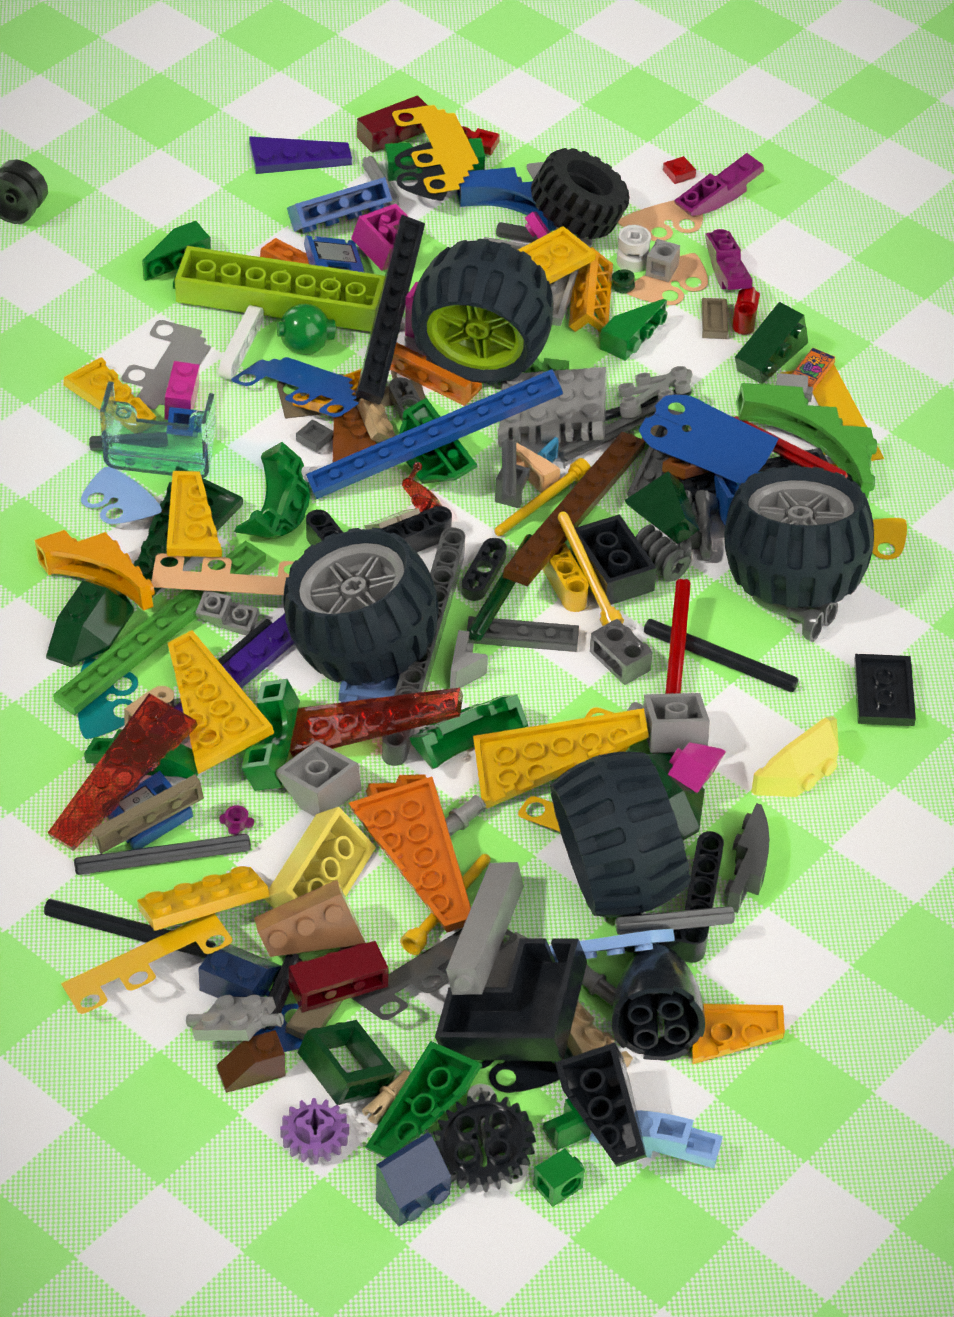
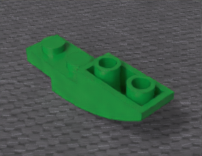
M118 729L113 738L94 737L84 752L86 763L99 765L115 764L129 767L137 765L140 766L142 775L152 776L160 771L164 776L187 779L194 774L198 776L191 748L171 739L147 732Z

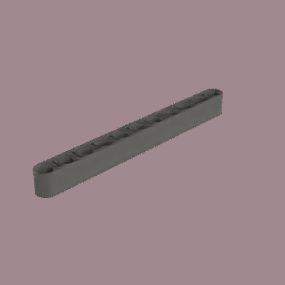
M456 527L447 528L442 532L430 571L438 599L437 629L432 643H429L426 654L420 660H416L411 664L408 670L400 674L383 731L382 759L391 766L402 765L407 760L411 747L409 737L415 733L465 558L466 534L463 530Z

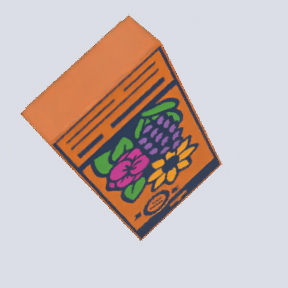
M812 347L792 374L808 376V386L813 387L814 391L834 365L835 356Z

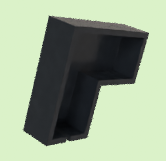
M520 938L507 987H485L482 994L452 995L451 988L448 987L435 1034L437 1043L473 1060H563L587 966V959L579 939L552 938L551 945L558 962H555L546 938Z

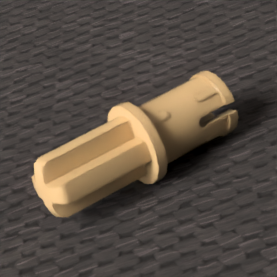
M403 1070L387 1087L382 1086L379 1089L380 1094L362 1109L364 1116H367L369 1113L372 1114L367 1118L371 1123L377 1124L386 1114L410 1075L409 1071Z

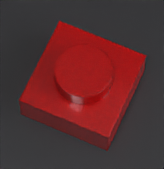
M685 156L663 163L664 173L674 184L696 177V169Z

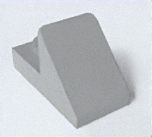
M458 630L450 675V690L453 691L464 687L487 673L488 655L473 653L474 643H469V631Z

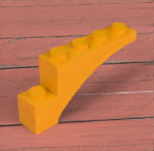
M64 529L34 540L38 563L48 575L62 574L96 581L123 593L143 611L154 607L152 596L155 595V590L152 582L144 578L139 566L133 565L128 553H123L118 541L112 540L107 532L77 541L76 538H71Z

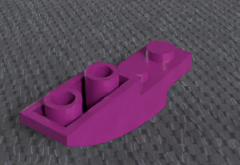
M745 153L718 175L714 176L709 173L676 198L674 202L691 216L717 210L747 192L746 185L764 172V165L749 153Z
M716 229L713 232L705 233L710 261L721 289L752 288L753 278L741 260V249L730 231Z

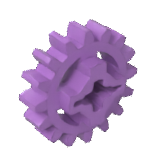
M312 1098L309 1105H306L301 1100L299 1101V1109L290 1106L289 1116L283 1115L280 1138H283V1147L290 1148L291 1157L301 1154V1162L303 1163L308 1157L313 1158L314 1164H318L319 1157H324L329 1162L331 1161L332 1152L340 1155L341 1146H347L349 1124H347L346 1113L340 1114L339 1105L330 1108L329 1100L327 1099L323 1101L322 1105L317 1104L316 1098ZM313 1127H316V1135H314Z

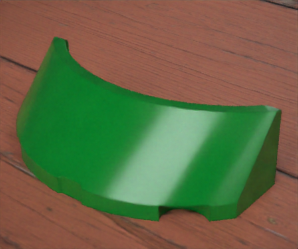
M280 442L264 451L260 457L266 478V495L261 511L255 510L252 512L248 520L236 526L235 533L269 538L280 537L295 530L305 518L306 510L309 507L310 488L309 482L303 479L301 472L304 463L299 455L286 444Z
M518 694L498 696L487 702L477 703L451 713L419 729V732L411 735L409 739L413 747L433 770L450 758L474 747L473 736L525 728L529 725Z

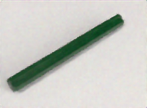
M527 534L524 537L513 557L530 539V537L532 536L531 534ZM503 573L467 630L469 631V640L479 642L483 638L516 582L504 578Z

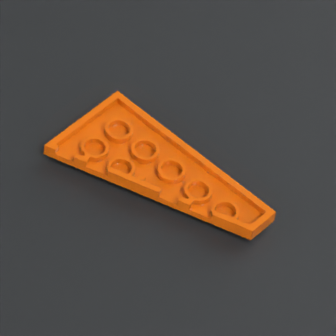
M431 776L349 802L350 809L444 930L448 933L463 928L471 910V905L433 777Z

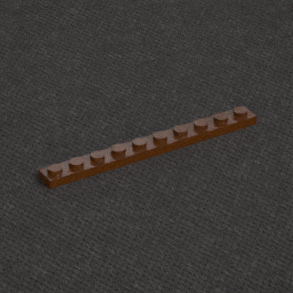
M621 432L505 566L503 577L528 587L567 541V537L558 520V514L566 512L574 528L578 527L644 450L645 440L633 434Z

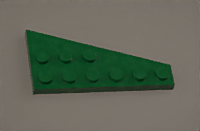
M179 466L175 468V471H187ZM202 478L213 523L218 531L243 506V497ZM169 482L165 498L160 502L162 511L154 516L148 530L147 539L143 541L139 557L133 564L134 566H139L144 578L152 581L156 555L161 553L167 554L172 482ZM184 556V564H183V566H184L192 557ZM165 557L160 563L165 567H174L178 564V560L173 557ZM154 587L155 595L161 588Z

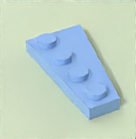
M662 929L580 941L586 959L597 958V952L606 951L607 956L625 954V948L634 947L635 952L652 950L653 944L675 941L673 929ZM550 945L549 947L551 949L555 962H558L552 945Z

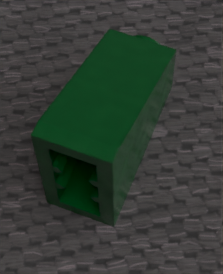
M669 471L625 499V503L676 544H680L700 531L683 483Z

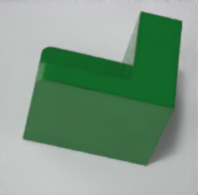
M568 1098L565 1099L564 1114L543 1123L542 1129L557 1151L590 1136L589 1127Z

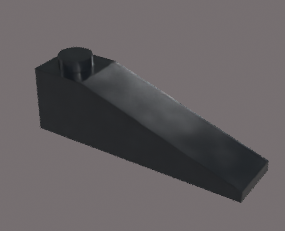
M615 1042L555 1062L563 1092L615 1166L619 1167L646 1158L647 1154L624 1057Z

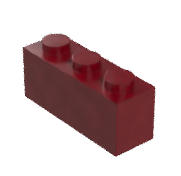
M416 95L357 118V138L371 153L384 149L385 144L399 143L423 134L425 130L421 123L399 126L396 124L392 113L397 110L428 105ZM401 113L398 118L402 122H410L414 119V116L410 113Z
M376 941L365 944L360 943L345 950L330 952L324 956L308 961H300L295 965L289 966V986L301 1013L388 987L389 967Z

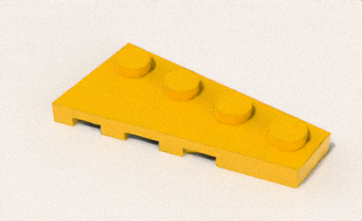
M102 357L64 377L63 385L134 434L142 433L156 425L157 416L139 397L132 395V389L127 384L120 382L118 374L114 369L109 370L106 366V361Z

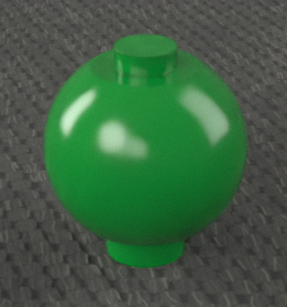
M297 304L289 308L282 316L281 321L277 322V336L281 337L286 348L299 355L314 354L325 346L326 340L335 339V320L327 319L325 313L312 304Z

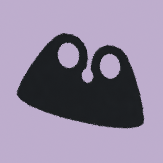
M423 143L399 153L395 157V163L399 168L404 170L420 168L423 172L419 174L415 172L402 173L397 177V185L412 194L443 201L447 191L430 193L423 182L427 177L444 175L445 172L441 164L418 167L415 164L405 166L400 162L401 158L411 156L415 151L433 149L431 143ZM423 153L417 159L422 163H430L433 157L430 154ZM406 176H413L417 179V183L413 186H407L402 183V179ZM435 179L430 182V186L434 189H442L445 187V182Z
M494 1060L480 1062L482 1064L481 1069L491 1065ZM505 1060L501 1064H496L491 1069L489 1080L497 1090L512 1093L548 1085L559 1080L556 1065L552 1061ZM505 1069L512 1071L516 1076V1081L508 1086L499 1084L496 1080V1075L499 1071Z

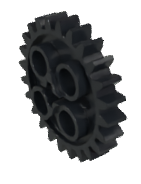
M483 1093L480 1094L478 1102H474L468 1096V1105L466 1106L457 1101V1111L454 1113L447 1110L448 1120H438L441 1130L433 1131L437 1148L451 1175V1183L456 1180L459 1189L464 1188L468 1183L471 1192H475L478 1185H482L485 1193L488 1192L489 1184L494 1183L498 1190L501 1189L500 1181L503 1179L512 1184L511 1174L515 1173L522 1176L523 1173L520 1165L530 1166L531 1163L527 1155L535 1154L533 1143L536 1142L533 1132L534 1127L532 1121H529L527 1112H521L520 1105L517 1102L511 1105L507 1096L499 1102L495 1093L489 1101H486ZM482 1119H485L484 1130L487 1138H485L484 1140L485 1153L487 1156V1165L485 1167H483L484 1156L481 1150V1147H483V1134L481 1130ZM501 1124L504 1125V1126H503L502 1128H500V1129H494V1128H495L496 1126H498V1125H501ZM467 1128H473L469 1132H463ZM505 1153L502 1157L495 1158L497 1154ZM468 1156H474L468 1161H463Z

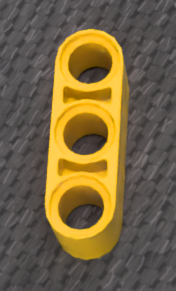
M564 543L542 570L564 608L570 612H580L587 607L589 584L569 548Z

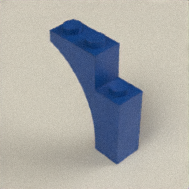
M515 167L468 171L469 176L463 177L465 182L458 184L460 189L456 190L460 207L495 206L514 210L525 215L537 212L549 231L557 229L553 225L554 223L551 220H547L543 216V212L537 209L536 202H533L531 193L533 181L522 182L521 176H517Z

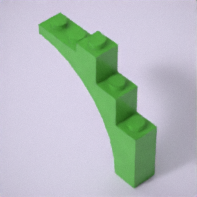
M741 383L736 399L739 420L759 422L783 429L801 437L817 448H821L822 452L830 457L840 469L852 476L853 481L860 486L862 493H865L868 499L870 491H873L875 488V476L871 474L870 468L872 454H876L877 439L873 438L871 427L843 426L842 418L838 416L837 407L808 405V398L804 397L803 387Z

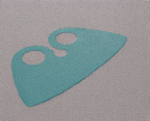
M90 658L85 660L81 672L97 659ZM128 672L123 676L132 682L129 689L118 690L113 684L78 713L80 731L85 739L99 737L125 726L124 717H117L113 710L117 705H130L133 701L129 699L109 701L107 696L109 694L126 696L133 693L138 687V679L133 673Z

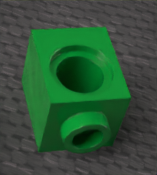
M564 1148L534 1167L533 1186L554 1207L583 1188L584 1166L577 1157H572Z

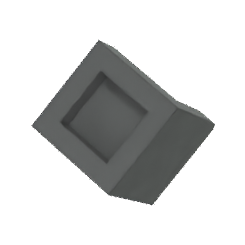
M516 465V500L513 503H505L502 500L501 468L496 478L495 502L520 508L523 488L530 476V468Z

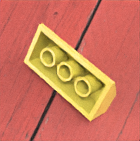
M340 807L318 813L269 887L270 897L264 899L274 909L335 880H338L346 897L376 849V846Z

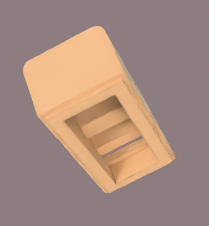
M516 443V465L530 468L528 481L540 493L560 479V468Z

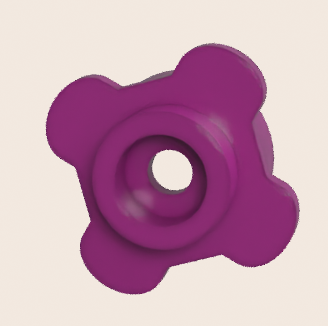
M240 805L229 807L219 817V822L228 828V833L231 835H238L245 828H252L254 826V819L248 817L247 809Z

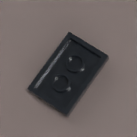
M855 653L854 675L858 724L915 726L916 714L911 656Z

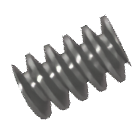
M651 524L646 525L636 535L637 540L656 566V573L661 575L664 580L668 582L675 581L686 572L691 558L685 557L683 549H678L677 544L673 542L670 543V539L666 536L663 537L661 531H655V527Z

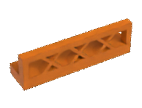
M398 342L396 343L390 370L397 372V374L413 380L463 406L482 389V383L468 381L428 362L426 356Z

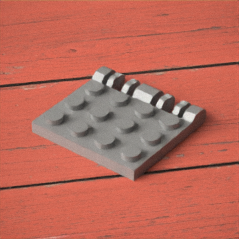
M606 367L554 371L562 388L563 395L499 421V447H502L504 440L510 441L511 435H513V440L521 445V434H528L531 445L537 444L538 433H541L542 444L549 443L554 437L559 438L558 441L561 443L562 431H565L566 442H573L574 430H581L583 441H589L590 429H592L593 440H604L607 390ZM544 372L521 373L511 381H502V390Z

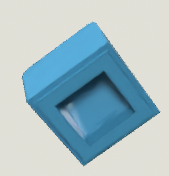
M554 437L536 454L553 463L558 458L559 438Z

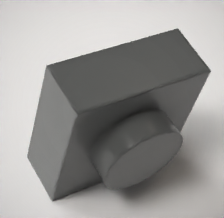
M313 419L296 433V441L316 453L333 439V430Z

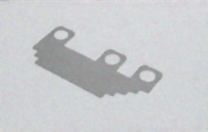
M158 320L150 330V335L171 341L155 369L132 364L127 367L121 379L124 382L142 386L143 388L137 397L148 408L156 409L159 404L165 405V394L174 361L201 364L211 346L204 344L206 338L200 336L202 333L200 329L166 320ZM160 325H170L173 328V332L169 335H160L156 329ZM139 369L145 373V377L135 381L131 380L128 374L132 370Z

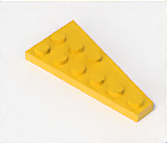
M644 708L473 736L481 799L486 804L485 807L488 809L554 780L567 770L592 757L617 752L649 738Z

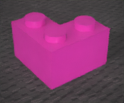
M397 204L359 216L351 237L381 271L387 269L401 215L408 216Z

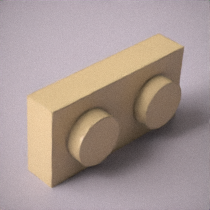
M361 398L357 408L371 440L380 443L396 436L393 425L390 423L385 412V407L381 403L378 405Z

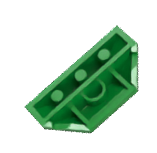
M424 398L403 411V421L399 434L441 416L429 400ZM458 439L405 461L422 484L455 481L478 467L477 463Z

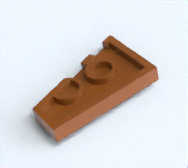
M357 406L342 416L334 417L332 463L377 444L376 441L371 440Z

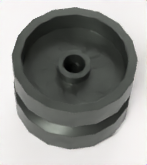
M13 159L6 161L0 167V219L12 224H23L33 216L36 209L45 201L48 195V185L44 176L37 168L28 162Z

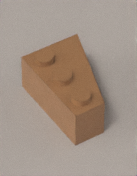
M338 880L254 917L257 932L270 957L354 946L360 943L365 944L360 925Z

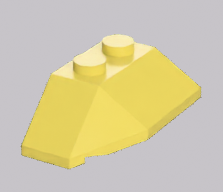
M834 716L824 717L774 755L766 766L759 768L754 773L751 792L757 796L797 797L805 790H811L817 781L824 776H830L837 768L839 750L837 718Z

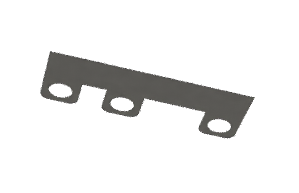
M462 929L389 973L388 987L355 996L351 999L380 1019L389 1020L408 1007L407 1002L395 995L405 987L412 984L424 993H432L449 982L448 976L439 970L438 967L451 959ZM507 929L506 935L509 936V939L500 946L499 950L517 939V935ZM430 976H440L442 978L441 983L435 987L428 988L423 986V981ZM397 1002L399 1004V1009L391 1014L380 1012V1008L386 1003Z

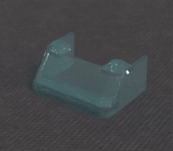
M108 381L99 412L103 460L107 466L117 470L172 476L176 466H179L187 471H200L202 478L209 474L216 426L215 394L209 393L205 411L193 412L190 415L189 424L138 419L137 411L131 404L115 401L114 382Z

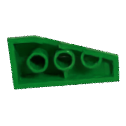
M430 1041L365 1148L381 1157L387 1158L416 1140L467 1092L480 1071L482 1064Z

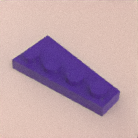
M249 136V146L255 174L352 165V156L348 142Z

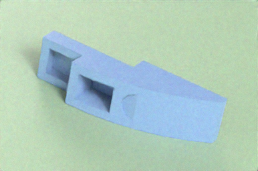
M637 1110L647 1157L651 1158L653 1151L715 1168L723 1136L693 1128L694 1120L660 1112ZM591 1133L589 1141L599 1143L594 1134Z

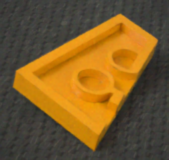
M704 1004L705 1031L703 1037H700L691 1047L692 1065L783 1039L785 1034L783 1005Z

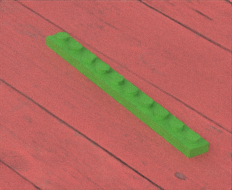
M244 541L226 556L232 560L230 574L250 575L266 562V553L247 541ZM220 560L210 569L221 570L225 568L226 564ZM184 589L53 694L54 702L75 716L197 617L196 610L204 590ZM212 591V592H216V593H220V594H224V595L227 593V592H220V591Z

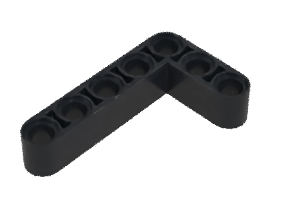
M435 506L381 529L387 533L399 535L416 552H420L439 544L442 532L452 527V512L447 507ZM322 509L312 510L306 515V539L310 545H316L323 541L324 537L331 534L343 533L330 514Z
M703 832L697 839L685 910L714 907L724 839L717 832ZM710 926L673 930L675 941L656 944H662L671 948L685 962L695 963L701 961L705 956ZM634 947L625 948V951L638 954L640 952H635Z

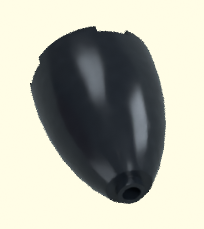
M653 944L652 950L640 951L629 962L621 975L612 1006V1032L617 1043L622 1048L626 1047L637 1054H643L644 1060L668 1061L682 1057L689 1053V1048L704 1035L705 1013L701 992L686 962L671 948L662 944ZM658 1012L664 1018V1036L659 1038Z

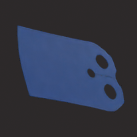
M688 395L664 396L655 405V414L645 418L639 428L642 438L651 448L706 469L740 485L745 483L749 476L757 473L763 467L779 439ZM672 403H680L684 406L685 411L680 415H674L668 411V406ZM661 425L667 429L668 433L664 437H655L651 434V428ZM689 425L692 429L690 432H684L682 426Z

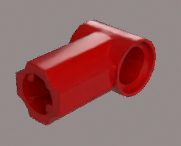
M755 287L738 291L732 329L738 334L747 335L755 330L760 293L755 290Z

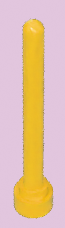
M583 458L575 460L570 464L566 475L495 527V535L503 536L571 483L580 481L591 468L590 464Z
M560 512L558 520L601 609L599 620L602 626L615 619H618L623 624L624 619L621 612L616 610L614 606H611L569 515L566 512Z
M482 854L462 876L466 890L490 863L491 858L488 854ZM432 913L428 915L419 927L407 930L401 937V946L408 953L419 955L426 947L427 935L438 924L437 919Z

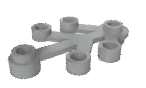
M676 366L668 374L653 377L650 376V373L644 372L635 375L637 387H634V384L629 382L620 384L618 386L619 394L621 397H625L619 405L621 417L633 418L639 416L642 413L641 404L657 394L659 401L664 396L674 395L673 390L669 389L670 386L675 387L677 394L690 392V383L693 376L692 370L687 369L685 366Z

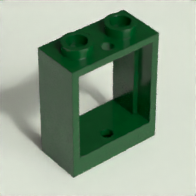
M357 1019L307 1030L297 1052L336 1105L379 1095V1089L382 1086L387 1087L393 1081L397 1072ZM346 1046L363 1069L347 1073L329 1049Z

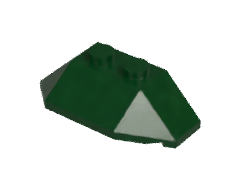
M82 580L57 617L46 659L74 667L79 664V661L90 659L109 650L134 613V607L127 596L112 587L96 581Z
M669 753L646 754L649 755L659 773L684 841L699 832L705 789L702 787L696 793L668 775L673 767L669 763L672 758Z

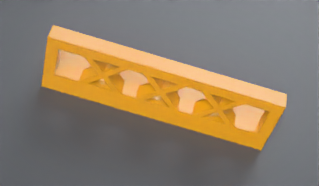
M591 247L596 252V259L579 268L572 290L569 327L577 332L589 323L601 333V329L609 322L613 263Z

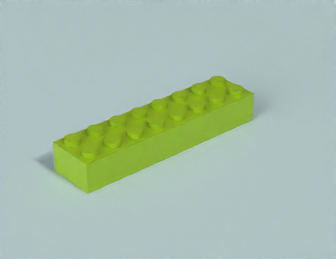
M187 246L175 277L176 302L244 313L248 306L252 305L263 308V316L282 318L289 308L297 304H312L320 308L325 313L327 319H334L336 327L371 332L385 276Z

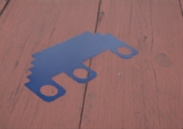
M284 357L281 360L275 358L270 361L259 360L231 379L234 383L252 386L267 376L299 387L285 397L286 401L297 405H305L319 395L328 397L333 400L321 407L319 412L332 417L342 416L359 404V402L354 401L357 397L352 395L355 390L350 389L353 386L349 384L352 381L351 378L289 357ZM246 374H252L256 377L251 382H241L239 378ZM298 393L310 395L304 401H295L293 399V396ZM331 405H342L344 407L338 413L327 411V408Z

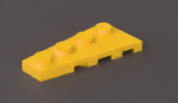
M173 471L167 556L222 557L221 544L218 541L217 530L213 523L200 471Z

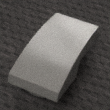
M204 591L196 610L197 617L242 635H247L254 629L260 615L259 608L232 602L231 596L212 591Z

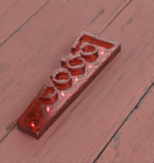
M459 687L301 707L297 711L289 751L294 758L316 741L334 749L457 718L461 715L464 695Z
M149 693L47 832L49 837L74 851L92 833L91 830L99 826L103 819L120 805L119 802L130 791L133 792L140 785L142 778L150 770L153 772L160 764V760L170 750L173 751L197 727V721Z

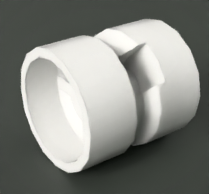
M628 225L620 230L616 258L620 269H627L633 273L646 269L651 243V234L647 228L639 225Z

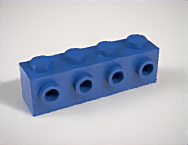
M383 177L296 203L287 207L293 230L298 231L302 229L304 234L317 230L316 225L325 223V226L328 227L340 223L339 218L347 216L348 220L362 216L361 211L369 209L370 212L382 209L384 204L393 200L386 178Z

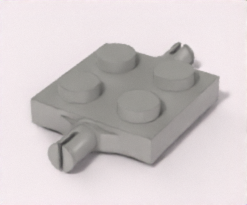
M224 995L219 997L207 1012L203 1014H188L186 1016V1025L188 1027L195 1026L192 1029L195 1041H249L261 1028L266 1026L281 1027L284 1023V1017L282 1013L271 1014L276 1008L273 997H260L259 995L233 997L231 995Z

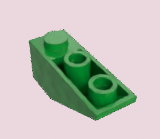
M196 220L174 228L142 260L144 281L178 269L187 246L211 249V237Z
M661 299L615 315L601 329L599 349L626 361L633 353H637L641 344L646 339L651 338L654 330L659 325L665 323L668 316L666 311L667 300Z

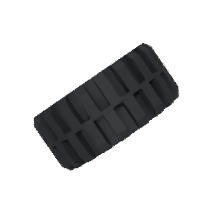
M562 148L550 153L531 184L533 202H536V207L539 211L543 212V216L547 220H551L556 227L564 226L572 234H576L580 238L596 239L610 234L629 205V190L625 181L621 180V175L615 172L611 165L602 162L601 158L589 155V152L586 151L580 152L575 148Z

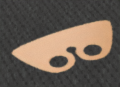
M673 200L623 216L618 224L622 227L628 225L643 226L650 232L652 241L657 239L665 241L673 235L671 227L664 223L666 220H671L676 230L682 233H692L701 228L703 214L691 216L676 205ZM688 219L693 221L695 226L691 229H684L680 227L679 222ZM661 227L667 231V234L664 237H656L652 235L651 231L654 228Z
M689 253L680 256L679 265L669 282L643 275L635 281V288L626 294L648 302H655L664 299L662 294L665 291L671 290L678 294V298L674 301L667 300V305H676L683 300L684 293L678 287L672 286L671 282L677 281L683 289L694 292L707 287L708 276L696 253ZM690 277H696L701 280V285L699 287H689L685 281Z

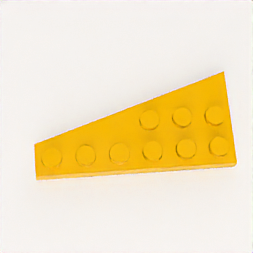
M193 630L168 642L198 774L274 734L271 723Z

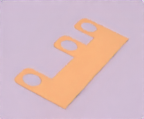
M161 553L156 555L151 582L155 588L284 595L286 577H289V574L284 571V567L292 565L294 561L280 562L278 576L275 577L230 574L232 560L227 557H205L201 572L183 571L184 556H167V554ZM165 557H173L178 560V564L174 567H165L160 561ZM212 560H221L226 566L221 570H213L208 567V563Z

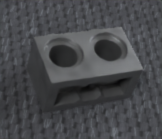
M618 619L591 633L589 652L624 685L651 671L653 652L650 647L639 640L632 630L623 625Z

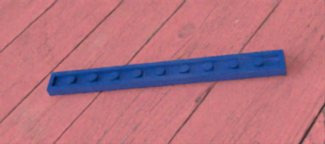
M553 369L309 472L306 476L316 499H319L563 395L562 388Z

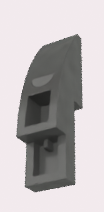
M756 803L752 814L746 813L742 824L744 831L742 834L737 833L732 850L736 851V866L734 870L736 877L734 880L729 879L724 896L728 897L727 906L733 907L735 913L739 912L747 892L759 896L766 873L770 842L769 826L763 806Z

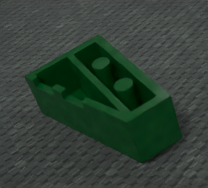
M778 302L735 356L737 371L760 384H764L808 344L805 315Z

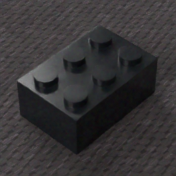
M620 514L575 528L611 605L655 591L657 568ZM570 545V546H569V550H570V552L572 553V555H573L574 559L576 560L577 564L579 565V562H578V560H577V558H576V556H575V554H574V552H573V550H572V548H571V545Z

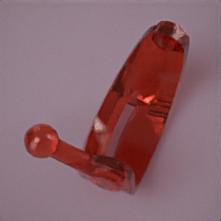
M415 462L408 478L402 481V487L411 497L412 504L415 508H419L420 512L435 506H443L433 492L413 480L417 472L422 469V464Z

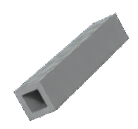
M518 862L489 863L446 968L452 995L483 993L524 887Z

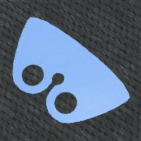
M111 467L102 468L91 480L81 496V503L88 508H98L107 504L110 499L118 498L117 503L109 504L101 510L100 518L108 524L140 520L159 514L162 511L160 504L147 490L124 473ZM102 493L104 495V499L99 503L91 504L87 501L91 494ZM112 508L123 510V514L116 519L106 517L107 511Z

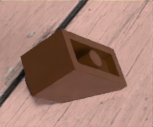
M276 1030L253 1036L249 1041H242L216 1065L225 1093L286 1076L285 1053Z

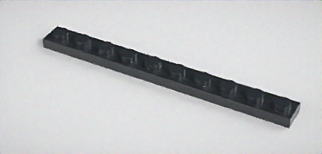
M401 215L398 222L355 394L356 397L380 405L384 396L405 310L406 296L409 293L425 227L424 222L405 215Z

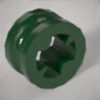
M627 269L615 271L612 275L613 289L619 293L632 291L635 288L634 273Z

